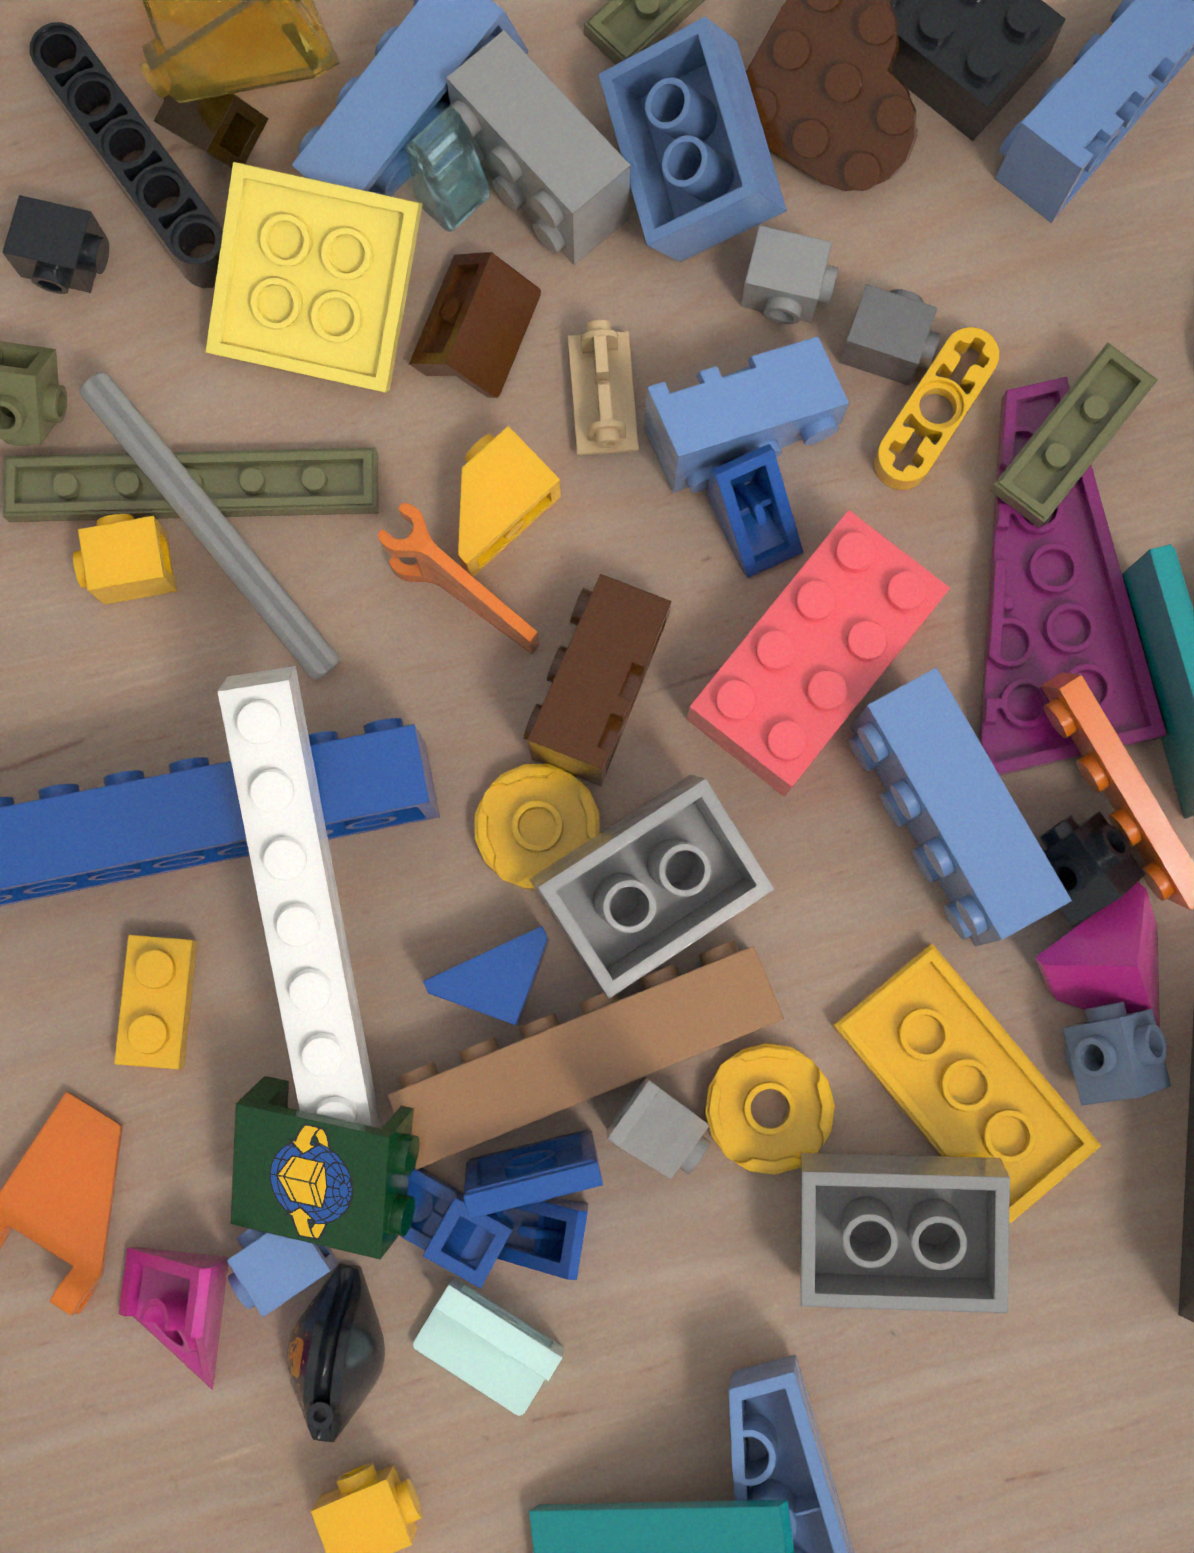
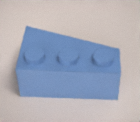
M819 337L753 355L748 359L750 366L724 377L721 376L717 366L702 370L696 375L700 383L699 385L670 393L665 382L647 387L644 430L673 493L689 487L692 493L706 490L712 469L767 444L772 446L776 458H778L782 454L781 448L802 439L805 445L816 444L829 438L839 430L838 424L842 422L849 402Z

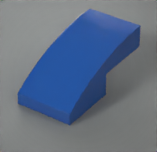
M414 1168L409 1176L407 1195L414 1197L415 1211L410 1229L402 1238L425 1250L423 1257L481 1289L514 1227L494 1213L469 1219L463 1192L424 1168L417 1170Z

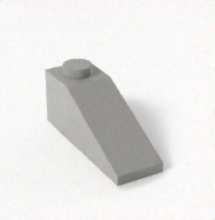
M645 1076L606 1128L607 1139L669 1179H672L679 1168L689 1174L711 1144L709 1140L703 1137V1134L710 1125Z

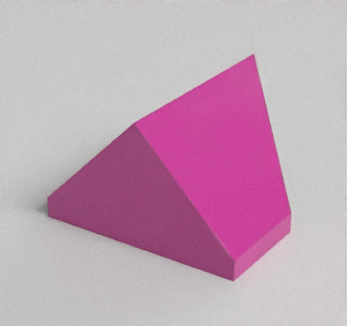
M1137 882L1121 898L1091 915L1037 955L1035 959L1048 992L1057 1001L1083 1010L1124 1001L1127 1013L1152 1009L1156 1025L1160 1028L1157 923L1147 890Z
M127 1248L119 1314L133 1316L213 1390L229 1265L226 1260L229 1257L148 1248Z

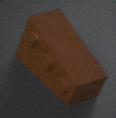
M602 574L599 575L593 591L586 588L582 589L570 619V623L577 625V628L568 648L559 646L547 676V681L552 682V685L543 705L538 703L535 705L523 739L528 742L532 760L561 768L575 777L602 787L668 620L672 601Z

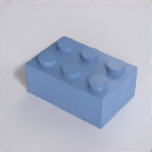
M706 16L598 74L621 156L631 165L630 187L647 246L681 262L787 211L738 43Z

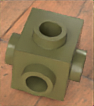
M0 341V439L13 446L41 445L56 423L63 421L67 409V391L65 386L59 385L56 349Z

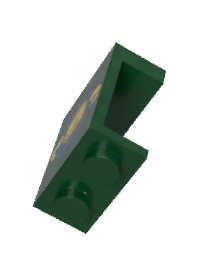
M264 1076L236 1103L231 1224L381 1260L397 1237H404L408 1233L414 1216L415 1199L413 1196L407 1195L409 1176L415 1168L420 1146L419 1137L412 1135L414 1108L401 1105L382 1128H376L288 1108L289 1081Z

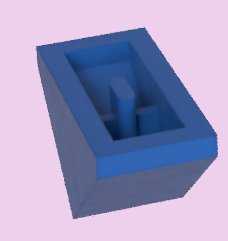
M770 444L711 470L706 497L747 578L804 553L775 451Z
M540 926L423 981L427 992L431 995L518 1026L549 939L543 926Z
M551 1198L543 1202L527 1204L494 1213L514 1227L497 1259L563 1279L577 1280L588 1203Z

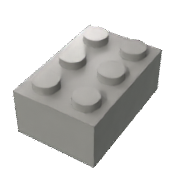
M504 30L446 77L450 106L447 110L454 124L455 135L452 137V141L456 149L471 166L476 167L481 164L494 178L492 184L495 191L509 208L517 210L521 207L535 222L532 224L533 230L550 252L556 254L561 250L575 265L628 220L631 165Z
M689 775L529 879L593 980L608 998H611L774 890V887L706 778Z
M801 1153V1307L1008 1313L1010 1177L1001 1158Z

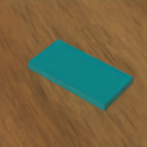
M1169 544L1149 549L1122 573V577L1167 734L1161 738L1182 813L1184 819L1194 817V610L1175 547Z
M788 1500L539 1504L529 1510L534 1553H795Z

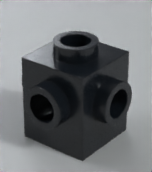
M1100 811L1080 824L1070 815L1039 837L1046 846L1042 849L1072 900L1060 907V910L1072 926L1121 898L1146 875L1131 855L1125 836L1116 827L1109 825Z

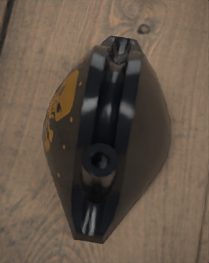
M339 1264L304 1311L290 1335L287 1351L289 1377L313 1440L331 1443L336 1441L377 1383L383 1369L385 1358L384 1337L360 1266Z

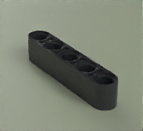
M53 22L42 26L34 33L30 41V56L49 91L184 277L195 286L214 288L223 235L219 222L80 32L72 25L63 22ZM74 59L69 65L63 68H56L62 61ZM109 104L103 112L97 115H89L95 107ZM135 150L144 151L138 159L132 162H122L128 153ZM174 196L179 197L172 207L166 210L156 209L157 204L162 199ZM202 243L214 244L213 249L207 255L199 258L190 257L191 251L196 246Z

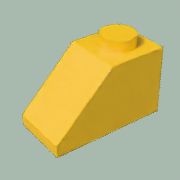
M509 426L496 437L492 434H487L477 441L466 454L465 461L467 463L462 467L458 557L461 567L473 577L561 498L560 479Z

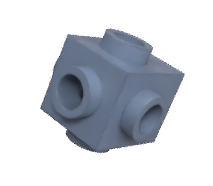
M1124 1001L1085 1009L1086 1022L1063 1028L1066 1040L1065 1058L1070 1071L1074 1074L1081 1106L1139 1098L1171 1087L1165 1063L1167 1054L1166 1041L1161 1029L1156 1025L1152 1009L1127 1013Z

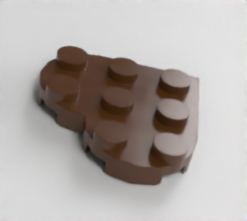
M787 0L781 7L746 70L769 150L819 182L842 191L869 190L893 178L909 160L918 136V129L916 128V109L910 98L911 94L908 88L891 72L899 49L898 19L891 6V0Z

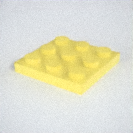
M233 162L205 353L385 393L390 391L423 203Z

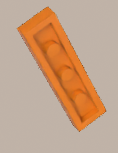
M1061 672L1041 685L1042 690L1050 701L1044 705V711L1050 723L1063 738L1071 736L1082 755L1076 761L1080 773L1096 793L1102 790L1115 810L1109 814V820L1112 826L1120 830L1125 836L1129 847L1136 845L1147 865L1142 870L1146 875L1143 878L1152 892L1161 901L1168 899L1192 910L1194 908V863L1083 676Z

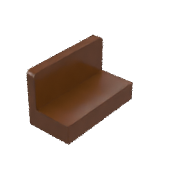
M493 252L454 255L409 365L426 376H456L487 398H498L541 296L540 288Z

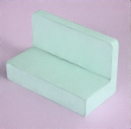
M456 1277L452 1278L413 1342L415 1350L517 1416H521L526 1412L545 1380L549 1381L563 1358L564 1350L563 1346Z

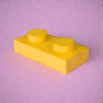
M128 935L114 1064L184 1069L197 941Z

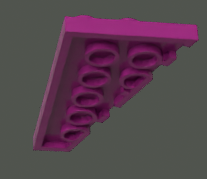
M1067 376L1006 390L1001 398L996 481L1070 390ZM1092 465L1089 466L1040 529L995 495L979 741L999 776L1082 757L1071 736L1063 738L1052 726L1044 711V705L1050 701L1042 690L1041 685L1061 672L1083 676L1124 747L1160 739L1167 735Z

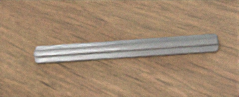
M101 371L84 382L79 389L82 398L311 678L320 679L332 671L340 662L339 656L111 376Z

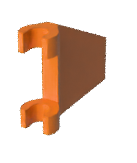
M402 502L398 507L400 516L413 525V530L408 537L396 539L383 529L377 534L384 550L393 555L388 562L394 574L404 581L428 582L440 586L530 654H533L539 646L538 632L437 547L428 533L422 513L415 506ZM397 557H416L417 563L407 565Z
M66 1091L0 1190V1249L6 1241L11 1228L73 1266L49 1301L73 1316L74 1313L80 1314L104 1274L123 1126Z

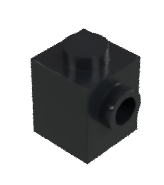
M19 195L2 253L20 277L31 279L32 283L46 291L67 294L70 288L91 293L96 273L102 274L107 266L109 241L91 211Z

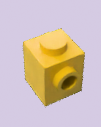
M113 514L99 518L96 521L97 526L78 529L81 550L73 552L75 575L82 589L87 588V591L103 605L177 592L168 532L154 516L135 519L134 516L129 514Z
M368 1463L342 1474L335 1480L338 1488L320 1495L311 1510L326 1553H394L412 1545L418 1529L416 1521L423 1518L420 1501L410 1479L400 1482L394 1464L376 1472L374 1464Z

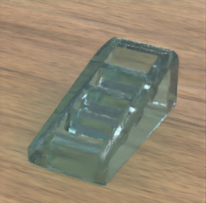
M452 106L449 109L446 108L406 146V152L417 202L423 203L422 209L444 230L451 232L488 199L489 188L460 113Z

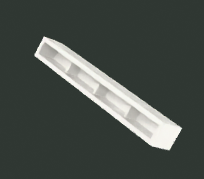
M296 666L228 676L217 692L299 1110L381 1128Z

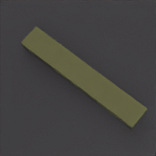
M376 447L173 452L225 517L379 513L378 452ZM128 453L4 456L3 517L8 522L98 520L101 517L113 514H129L134 516L135 519L154 516L156 519L180 518Z

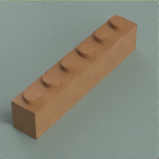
M735 940L699 954L703 967L680 976L674 964L640 978L639 980L644 991L622 1000L619 999L618 994L608 998L605 993L580 1002L579 1004L584 1015L563 1024H559L556 1014L553 1013L519 1027L523 1040L499 1049L494 1037L459 1052L463 1064L439 1074L435 1062L398 1076L402 1089L387 1096L394 1113L401 1105L414 1108L412 1135L418 1136L420 1142L415 1169L425 1167L784 1020L755 946L739 952Z

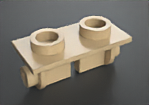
M608 320L590 321L586 324V333L568 336L577 456L639 451L629 331L615 332L611 330V323Z

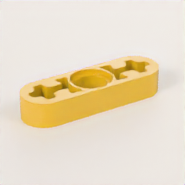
M975 327L962 328L954 332L942 347L886 433L875 454V472L886 486L896 490L912 489L918 486L929 473L998 364L999 348L995 339L988 332ZM969 348H972L979 353L976 361L978 365H972L960 385H958L949 378L960 361V354H964ZM931 394L945 397L952 405L953 417L942 424L929 422L921 414L920 400ZM913 432H915L918 436L924 438L912 459V462L919 468L908 465L903 472L892 466L896 456L889 450L900 453L910 440ZM930 440L936 441L937 444L934 445Z

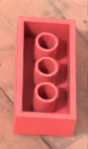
M848 510L690 705L686 720L785 797L938 605L950 587Z

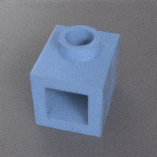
M248 1229L237 1237L243 1249L226 1260L233 1270V1273L228 1276V1280L235 1295L247 1309L256 1306L262 1317L323 1277L339 1264L329 1247L253 1229Z

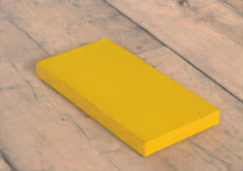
M933 944L927 945L832 1025L939 1156L1001 1158L1010 1177L1009 1224L1102 1146Z

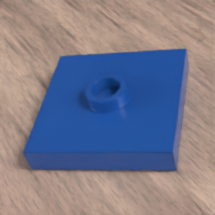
M586 1129L469 1159V1162H466L463 1193L469 1219L603 1186L592 1131Z

